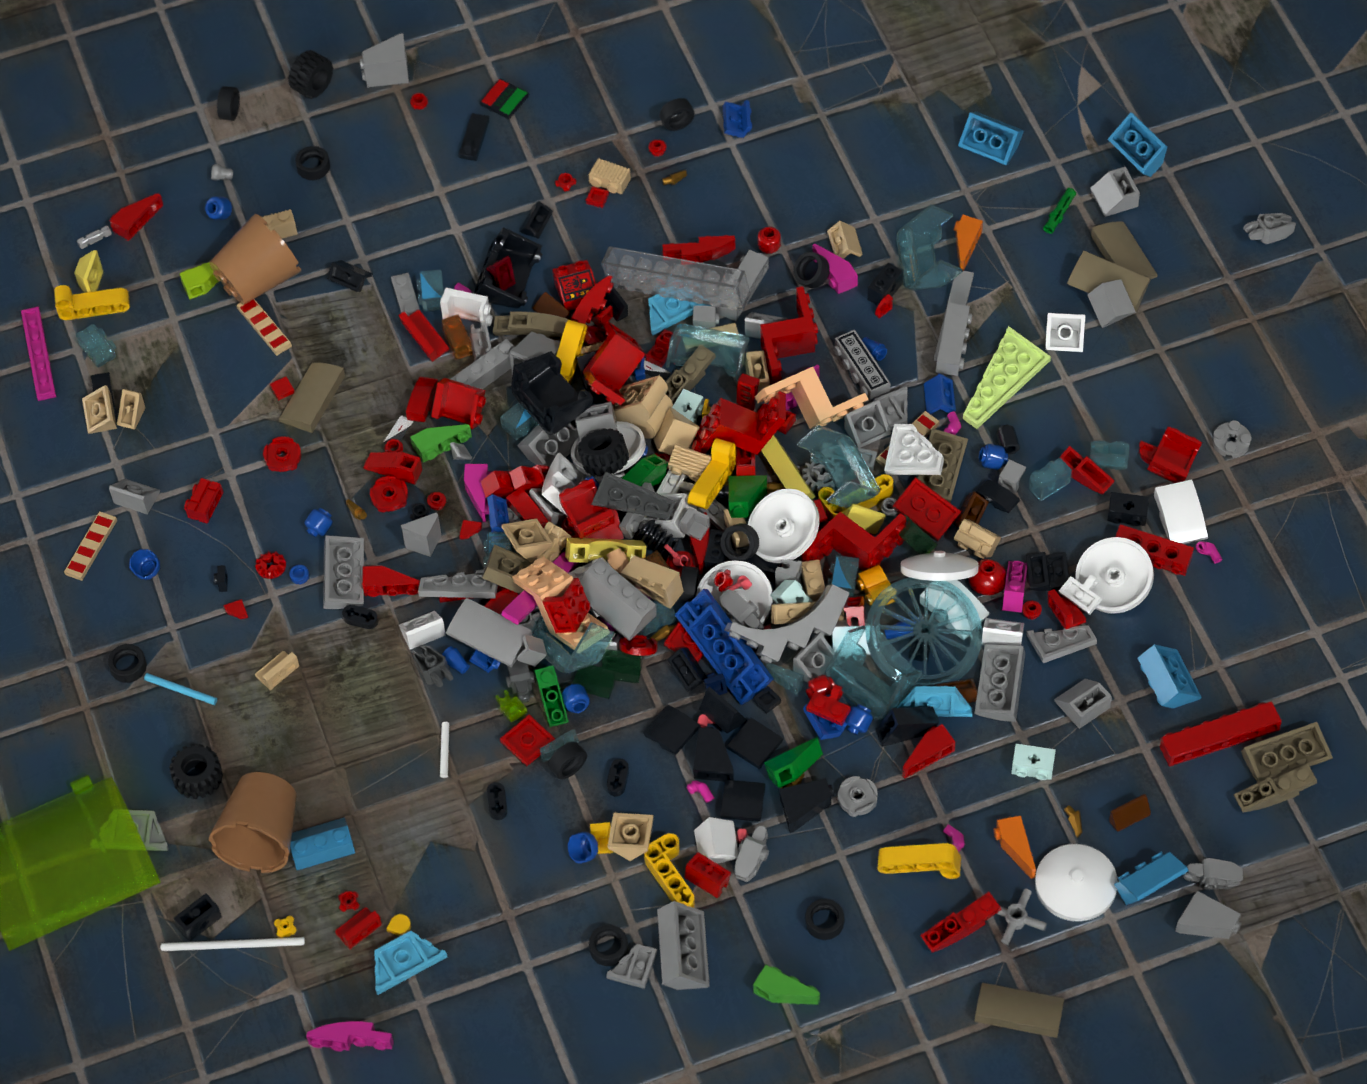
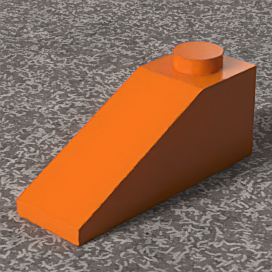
M962 215L960 221L957 220L954 226L959 269L962 271L965 270L983 230L982 220Z
M1021 816L997 820V826L994 828L995 839L1000 841L1002 849L1030 879L1035 878L1036 867Z

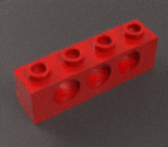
M1120 524L1115 537L1130 539L1139 544L1147 552L1153 567L1171 571L1176 575L1186 576L1193 557L1194 547Z

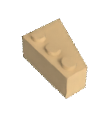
M634 556L621 572V576L640 592L669 609L672 608L684 592L679 572L647 561L644 558Z

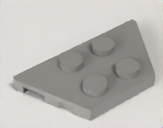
M114 810L109 816V820L101 827L100 834L90 843L92 849L169 850L155 812L145 810Z

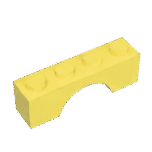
M567 538L565 557L569 562L588 563L602 557L608 560V553L621 548V551L625 552L630 562L634 556L646 558V545L642 540L592 538L580 540V538Z

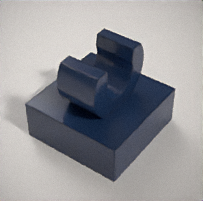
M714 672L707 674L708 679L704 680L706 690L710 687L719 695L728 693L723 674L716 675Z

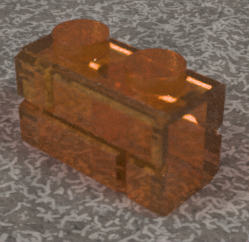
M456 314L441 320L443 333L455 359L458 360L473 354L470 338L460 316Z

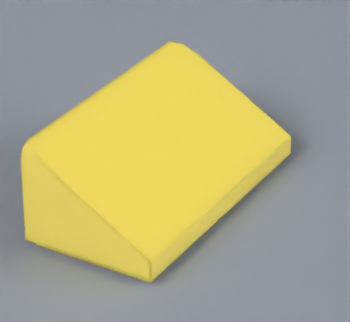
M852 504L843 512L844 515L871 534L878 532L886 518V514L856 504Z

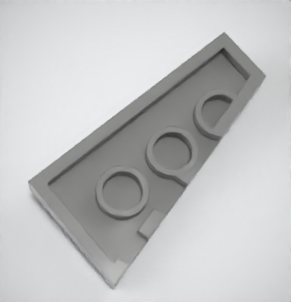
M483 569L476 570L475 574L465 575L464 572H461L453 577L439 575L421 578L418 594L420 597L488 599L496 598L498 585L482 578Z

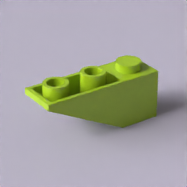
M209 262L179 273L189 300L207 294L219 282L213 275L214 271Z

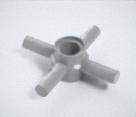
M1024 889L1018 904H1012L1008 909L1001 907L1002 910L996 913L1004 916L1008 923L1001 940L1002 943L1009 944L1014 931L1023 928L1025 924L1043 931L1046 929L1047 923L1027 915L1025 906L1032 893L1030 890ZM1014 915H1019V916H1021V917H1019V918H1014V917H1012V916H1014Z

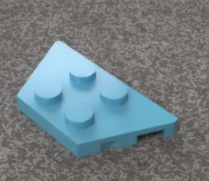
M678 283L648 298L651 334L655 335L692 316L694 306L713 305V299L699 295L698 291L689 289L682 283Z
M915 686L897 707L933 706L938 717L973 716L972 708L956 687Z
M412 931L374 950L375 990L377 995L447 958L446 951L432 946L431 942L421 939L419 935Z

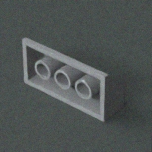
M574 419L553 435H548L538 424L517 446L527 459L535 465L551 466L559 452L565 458L571 453V448L579 437L576 420Z
M601 558L595 561L580 579L591 609L627 640L630 641L656 617V604Z
M673 901L657 910L662 985L676 990L709 987L704 911Z

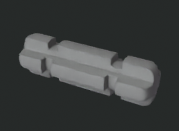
M106 225L100 231L98 229L85 235V238H79L77 243L83 249L88 246L87 244L92 245L102 240L104 236L106 238L112 233Z

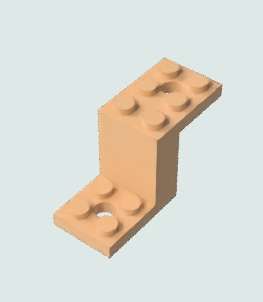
M814 367L762 389L755 396L757 403L762 401L768 403L779 391L786 394L792 391L809 429L814 427L820 429L831 421L836 422L842 419L848 412L863 407V403L869 400L866 393H863L832 407Z
M544 556L535 560L530 566L521 569L512 577L515 584L534 597L549 633L577 653L609 633L608 627L589 613H587L576 632L555 633L543 605V600L545 597H563L573 581V577Z

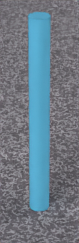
M146 673L144 676L145 681L212 705L217 703L216 697Z

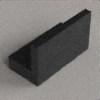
M340 260L332 262L327 279L356 292H361L365 278L372 277L373 273Z

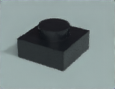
M225 565L217 566V573H214V584L218 585L219 592H227L228 574Z
M767 686L753 697V701L767 714L781 703V698Z

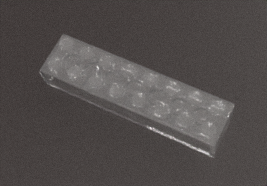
M610 246L601 262L605 278L609 275L612 276L611 282L614 283V288L641 292L648 295L657 294L664 298L669 297L681 301L685 300L697 304H707L739 311L744 310L751 295L744 270Z

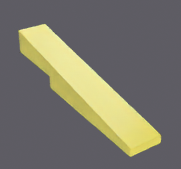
M773 435L761 450L786 489L799 490L811 498V500L814 499L816 496L799 473L800 471L776 436Z

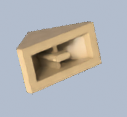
M122 389L117 421L118 426L136 429L145 410L141 393Z

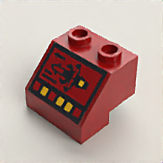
M587 260L577 261L570 265H562L552 269L555 287L560 296L562 306L568 311L576 309L587 292L596 285L592 269Z

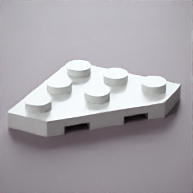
M894 424L884 469L887 475H941L944 462L943 455L917 431L913 424Z

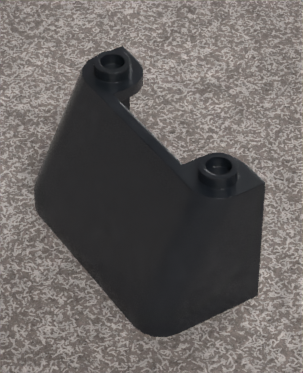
M503 227L489 247L473 294L487 296L489 303L515 308L524 306L528 299L524 290L532 266L535 262L539 263L542 257V253H540L542 245ZM509 256L516 284L506 290H501L496 287L494 275L486 268L501 258Z
M552 351L514 365L511 390L516 400L548 435L558 433L590 408L593 402V396L590 392L583 389L578 394L560 374L561 360Z

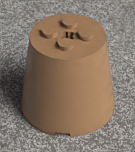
M254 214L209 261L214 271L213 275L218 281L222 282L224 290L243 305L301 272V268L299 266L296 267L298 261L289 247L274 229L270 231L266 227L268 223L258 214Z
M252 772L243 775L211 831L209 842L212 844L211 849L215 855L225 863L250 872V869L261 870V873H270L283 868L288 861L297 799L295 789L287 781L273 774Z

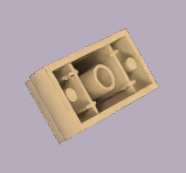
M658 375L622 386L620 392L625 398L624 403L621 406L617 403L615 405L612 404L616 421L634 424L641 429L644 438H654L662 425L669 407H673L671 399L666 395L668 385L664 379Z

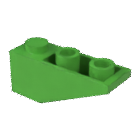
M469 424L426 428L410 438L412 448L424 463L445 451L451 450V442L464 443L472 435Z
M765 965L753 984L754 994L772 1003L818 1005L820 1002V993L815 987L811 985L806 986L800 983L796 977L787 976L780 969L773 966Z

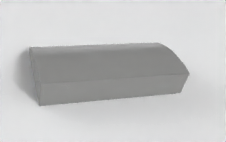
M325 536L323 609H344L348 605L363 606L364 538Z
M466 598L454 615L446 634L512 667L517 661V656L526 649L523 636L525 634L532 636V630L520 624L516 625L500 614Z
M985 644L975 706L976 715L995 720L1016 722L1025 661L1024 646Z

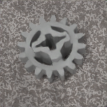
M818 456L816 461L811 458L810 464L805 463V468L802 469V477L812 492L817 490L818 493L823 487H830L835 491V487L840 488V482H843V469L840 468V463L835 464L834 458L829 461L828 456H825L824 459Z

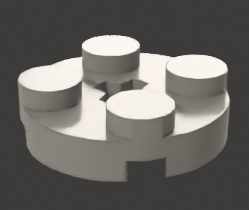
M1236 420L1221 424L1213 434V446L1223 456L1232 455V458L1243 456L1247 453L1251 444L1250 432ZM1230 437L1235 438L1236 442L1228 441Z
M853 776L841 783L838 790V803L850 816L855 817L867 814L877 805L878 791L871 780L867 778L866 780L862 779L860 776ZM854 793L862 794L861 799L853 798Z

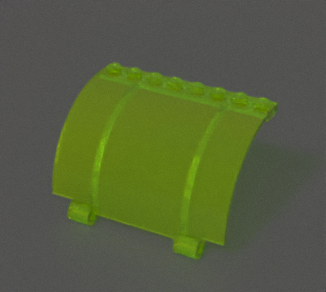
M89 775L83 776L70 782L73 792L0 823V932L9 951L161 883L112 776L95 784H92Z

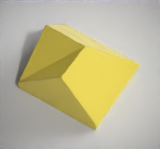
M93 250L79 259L75 276L78 285L84 293L98 290L104 272L98 252Z

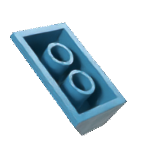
M970 112L958 146L1007 165L1019 146L1024 130L981 113Z
M1130 112L1108 140L1142 174L1152 177L1163 164L1167 146L1139 118Z
M1154 644L1138 657L1141 664L1140 668L1146 674L1149 680L1148 683L1157 696L1156 699L1161 706L1174 709L1202 698L1177 649Z
M345 817L292 833L290 849L297 870L355 854Z
M1161 851L1151 857L1153 861L1146 864L1144 861L1134 867L1135 872L1131 874L1126 872L1118 877L1119 881L1114 885L1125 905H1129L1143 899L1188 872V868L1171 852L1163 854Z

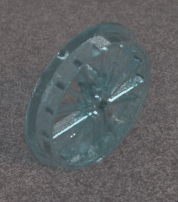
M908 577L888 586L873 602L866 620V641L876 665L893 681L909 688H914L915 686H934L936 684L958 681L972 668L981 649L982 625L978 612L971 600L955 585L947 581L921 580ZM914 588H925L924 619L912 590ZM928 588L941 592L929 620ZM908 590L918 618L896 595ZM944 593L955 600L946 610L937 609ZM893 598L913 621L884 607ZM959 604L965 615L948 620L947 613ZM881 613H885L912 627L880 625ZM937 614L941 615L944 618V622L938 623L934 616ZM966 618L970 630L941 629L945 625ZM927 628L929 630L928 633L923 634L921 632L922 629L925 630ZM881 630L913 632L888 640ZM939 633L970 635L969 647ZM916 636L899 652L892 645V643ZM918 639V644L908 662L901 654ZM938 639L966 651L965 657L958 662ZM927 641L940 672L939 674H926ZM921 642H923L922 674L911 665ZM933 642L956 665L948 671L943 670Z

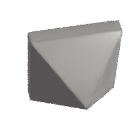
M450 443L453 460L472 459L464 444Z

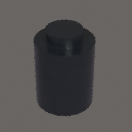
M1002 425L996 432L999 445L1004 447L1005 453H1008V455L1014 454L1020 449L1015 428L1010 425Z

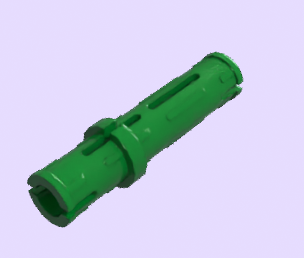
M1067 188L1054 211L1050 212L1049 219L1043 227L1046 233H1054L1058 223L1062 222L1064 213L1076 196L1074 189Z

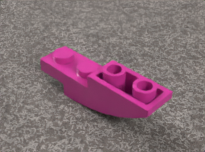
M338 1022L307 1032L306 1035L311 1046L315 1048L329 1047L335 1051H349L351 1043L358 1047L372 1046L378 1050H392L393 1047L392 1034L375 1031L374 1025L371 1022Z

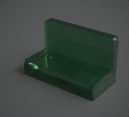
M905 515L906 521L909 524L898 535L919 554L930 553L938 544Z
M603 649L601 679L639 683L642 656Z
M578 661L576 664L577 673L572 684L584 686L589 694L610 699L616 683L615 672Z

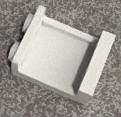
M451 288L445 289L440 301L444 324L451 325L455 316L480 323L481 321H486L487 327L491 326V305H489L487 296Z

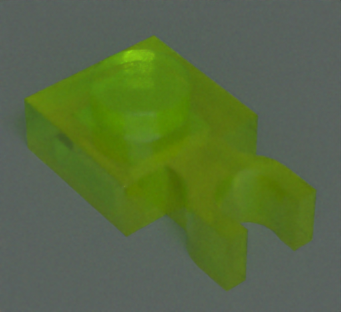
M507 690L504 691L505 698H500L498 695L495 696L500 704L501 712L510 722L528 713L526 707L516 696L512 699L510 698Z

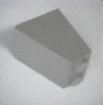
M398 34L362 51L363 58L360 59L361 69H364L362 70L363 81L366 80L367 87L409 83L407 54L403 34Z
M532 331L509 353L512 375L513 367L516 364L550 351L556 356L560 341L552 340L543 334H537Z

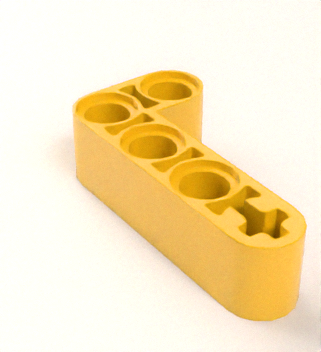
M60 285L54 289L55 306L58 316L62 320L120 313L130 308L129 293L125 288L72 295L70 287L66 285Z
M568 320L565 325L556 355L562 363L560 374L570 385L578 363L576 356L580 355L587 332V324Z
M718 438L714 440L711 448V461L691 489L688 496L689 505L703 509L710 507L734 471L736 465L735 443Z
M887 474L880 475L841 497L832 488L823 487L818 492V499L821 500L827 518L831 521L838 514L835 512L843 513L852 505L851 503L870 509L883 502L886 498H890L893 494V478Z
M673 833L665 834L649 843L648 851L644 853L645 864L671 902L676 901L695 908L693 892L670 861L678 856L680 852L679 839ZM669 844L675 845L674 847H671V848L666 847V846L669 845ZM651 854L658 855L654 858L649 857ZM663 869L668 870V872H666V873H661V872H659V871H661V870H663ZM672 885L679 886L678 888H671Z
M949 843L884 847L879 849L877 869L885 874L939 870L943 877L956 879L960 877L961 855L956 847Z

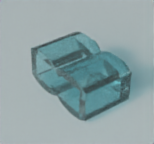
M1093 441L1091 442L1089 458L1101 469L1107 467L1115 470L1126 469L1129 460V444L1125 442Z

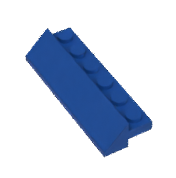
M703 589L691 602H686L674 614L718 675L723 674L726 686L740 705L753 699L774 679L752 648L746 644L745 640L741 638L736 640L729 636V632L725 631L727 623L732 621L708 589Z

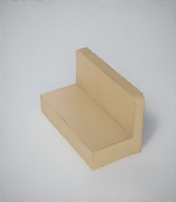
M839 221L827 231L835 255L843 259L850 253L859 257L863 255L856 230L853 226Z
M728 509L724 510L726 528L739 523L747 524L745 518H731ZM736 531L731 535L735 550L736 548L750 546L747 535L744 532Z
M282 651L255 673L256 678L269 690L273 689L299 667L297 656L293 652L288 655L285 651Z

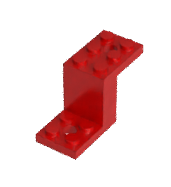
M803 286L796 287L798 318L760 325L761 350L765 353L770 385L782 380L780 372L782 371L781 361L777 360L778 358L815 352V344H818L816 335L818 333L816 322L813 323V309L809 308L808 305L810 304L809 294L805 293Z
M607 320L603 327L608 337L585 367L583 373L586 376L585 380L588 381V385L591 386V390L599 395L603 393L607 401L612 402L613 405L617 403L621 406L625 398L620 389L643 359L645 352L637 340Z
M779 391L775 397L770 399L768 406L765 409L763 408L760 414L720 398L716 404L712 405L708 415L702 418L691 449L706 454L714 440L718 438L735 443L736 447L758 455L786 420V393Z
M839 512L817 533L811 546L802 554V562L821 560L824 556L830 555L834 549L862 571L880 565L885 557L888 558L892 554L893 549L897 545L900 546L905 541L906 517L900 513L874 537L842 512Z

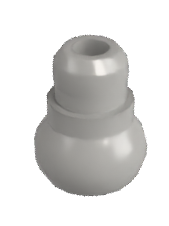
M219 164L212 165V180L232 179V169H227Z

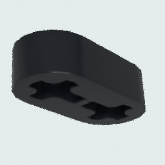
M348 605L342 611L343 619L349 625L365 629H373L378 625V616L374 610ZM373 618V620L371 619L369 622H366V619Z
M624 759L614 760L610 767L607 791L614 797L622 795L626 788L629 765ZM619 766H623L620 775L617 774V769L619 768ZM616 781H619V786L617 787V789H613V786H615Z
M494 782L487 788L489 814L494 820H502L507 815L505 788L501 783ZM494 790H498L499 798H495ZM497 804L500 806V813H496Z

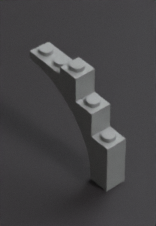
M833 584L827 585L820 599L807 613L798 620L783 627L761 630L747 628L731 622L727 623L725 631L729 632V636L736 640L741 638L747 641L746 644L750 647H758L756 655L761 656L760 660L768 664L779 662L786 643L788 648L797 651L806 647L812 631L815 635L821 632L823 636H831L849 596V592Z

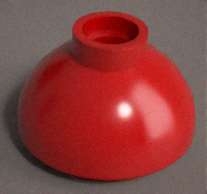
M985 559L978 561V573L968 578L971 588L982 595H994L1002 591L1006 583L1007 574L1005 568L994 560Z

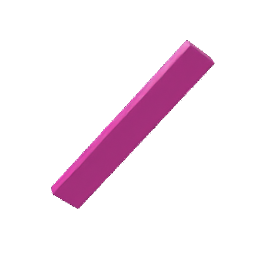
M39 307L21 310L37 399L41 401L55 398L56 392Z
M565 551L552 562L568 574L579 566V562H569L567 560ZM523 590L502 611L501 616L518 625L537 607V603L531 594Z

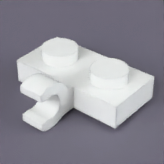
M669 469L656 493L675 494L681 491L689 495L694 484L686 482L689 476L681 474V476L675 475Z
M1092 574L1083 585L1070 576L1059 590L1061 595L1089 615L1102 601L1098 595L1091 591L1099 584L1097 578Z

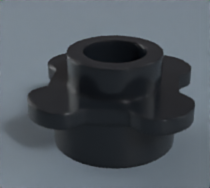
M423 503L415 504L412 509L413 513L410 515L411 520L414 521L428 516L431 512L430 506H426Z

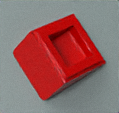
M612 306L604 308L591 321L599 328L602 327L607 320L609 321L613 318Z

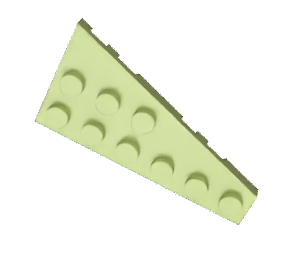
M1008 326L996 353H994L974 396L971 398L963 414V419L978 429L1051 360V356Z

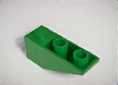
M655 454L642 458L622 479L641 487L644 482L655 486L664 480L668 462Z
M554 665L534 670L535 680L549 727L568 723Z
M815 737L764 762L769 779L778 788H781L797 780L823 755L818 738Z

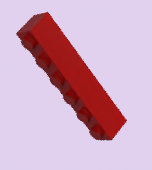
M1272 701L1268 703L1262 702L1253 708H1244L1231 715L1225 714L1216 720H1207L1195 727L1189 726L1176 733H1167L1161 737L1160 749L1170 767L1279 731L1282 720Z

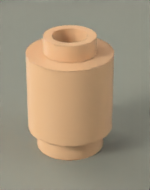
M621 548L607 554V561L621 575L629 560L625 552H622Z

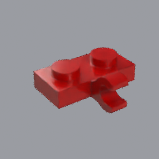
M835 684L830 697L815 691L806 706V710L842 726L851 711V707L839 702L843 695L842 687Z

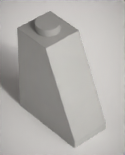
M1196 891L1177 922L1176 932L1230 939L1233 933L1237 934L1242 925L1239 922L1241 914Z

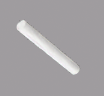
M442 722L440 777L446 778L448 777L449 722Z

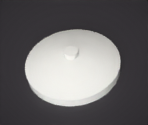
M617 421V430L624 437L629 460L623 466V469L618 470L617 473L634 465L642 457L646 448V441L641 429L634 424ZM578 437L571 448V458L577 470L583 474L590 475V473L587 474L584 470L578 453V444L580 442Z
M781 489L767 495L756 505L748 521V525L754 528L759 537V548L756 554L765 561L782 563V560L796 559L811 546L819 528V512L811 498L796 489Z
M1112 537L1094 543L1083 553L1077 564L1075 575L1076 580L1082 585L1091 574L1099 581V584L1091 590L1102 599L1095 608L1096 610L1105 613H1122L1135 608L1147 597L1153 585L1154 569L1147 552L1139 544L1130 539Z
M945 551L920 554L901 561V573L903 575L921 580L949 581L975 576L979 569V564L975 559L958 554L945 553Z
M727 561L716 565L704 575L698 585L696 596L703 589H708L730 620L733 617L721 604L719 597L724 592H720L718 590L719 587L715 585V576L718 572H724L726 569L730 570V576L733 579L732 586L737 583L739 576H746L752 583V586L747 590L739 587L734 591L745 601H751L758 608L756 610L759 615L758 619L762 624L767 621L771 613V605L774 601L770 596L773 590L766 575L759 568L744 561Z
M1069 844L1055 848L1041 860L1036 872L1035 888L1043 906L1055 916L1069 921H1087L1100 916L1111 906L1117 892L1114 884L1118 880L1114 866L1103 853L1086 845Z

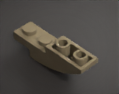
M510 312L509 316H495L493 333L495 336L525 335L533 331L546 337H562L568 319L536 312Z
M701 344L681 369H676L666 381L668 385L666 395L671 399L673 405L683 389L691 391L706 374V368L716 357L715 353Z
M1306 764L1273 780L1271 777L1235 793L1234 797L1242 812H1250L1300 795L1299 791L1317 784V779L1309 764Z

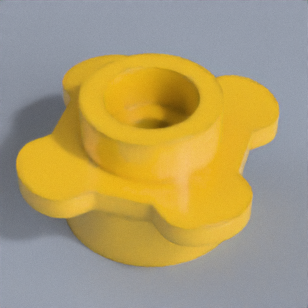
M287 916L282 920H275L274 926L277 927L278 937H289L296 933L297 929L293 925L294 918L292 916Z

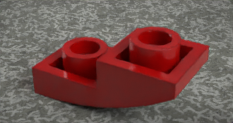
M664 329L656 338L655 345L646 354L645 360L662 367L676 348L681 336Z

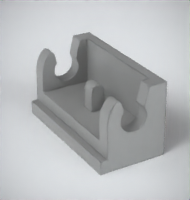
M481 321V327L475 329L474 324L470 326L471 333L469 335L474 361L491 350L486 321Z
M782 560L783 564H788L790 567L787 569L783 567L776 568L775 588L784 580H796L801 584L802 561Z

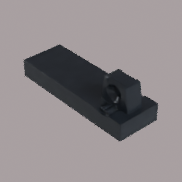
M472 113L459 152L460 159L477 161L489 124V116Z

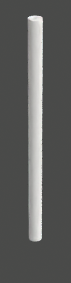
M305 937L161 943V951L305 945Z

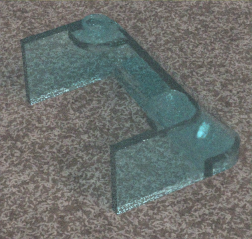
M930 204L898 231L896 242L905 288L920 290L944 287L963 272L962 268L939 260L936 263L933 246L942 237L941 226L953 217V213Z
M678 324L670 338L666 367L669 368L672 362L674 365L683 366L701 344L716 355L710 365L724 367V371L729 376L736 377L735 381H738L743 372L750 339L744 335L688 324Z
M817 425L797 443L798 447L810 451V457L815 463L825 465L838 490L827 499L829 503L848 508L852 504H858L874 498L880 493L878 484L855 443L849 436Z
M541 616L532 631V636L543 639L547 653L544 658L558 671L568 674L597 664L602 659L615 633L591 622L577 647L573 650L549 633Z
M863 625L846 632L825 670V675L831 677L834 684L841 686L843 695L855 705L859 704L870 709V714H872L874 720H882L892 708H897L912 691L922 671L917 670L905 674L901 680L895 681L891 687L863 666L866 659V651L858 644L866 629Z

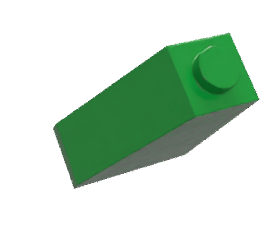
M767 475L729 476V514L731 518H749L756 505L767 494Z

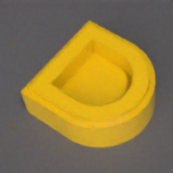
M403 914L395 915L387 927V932L397 936L404 935L411 929L410 919Z

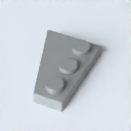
M1089 625L1075 626L1067 630L1064 628L1057 631H1052V629H1044V632L1035 633L1034 630L1027 631V637L1043 663L1097 644V639Z

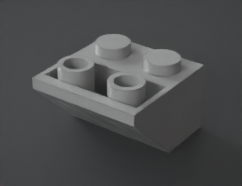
M1126 167L1109 171L1091 187V192L1105 217L1138 207L1140 193Z
M612 402L593 405L575 419L580 442L583 437H586L587 434L595 430L604 428L617 430V421Z
M1084 679L1058 696L1054 701L1080 729L1110 709L1112 696L1099 682Z

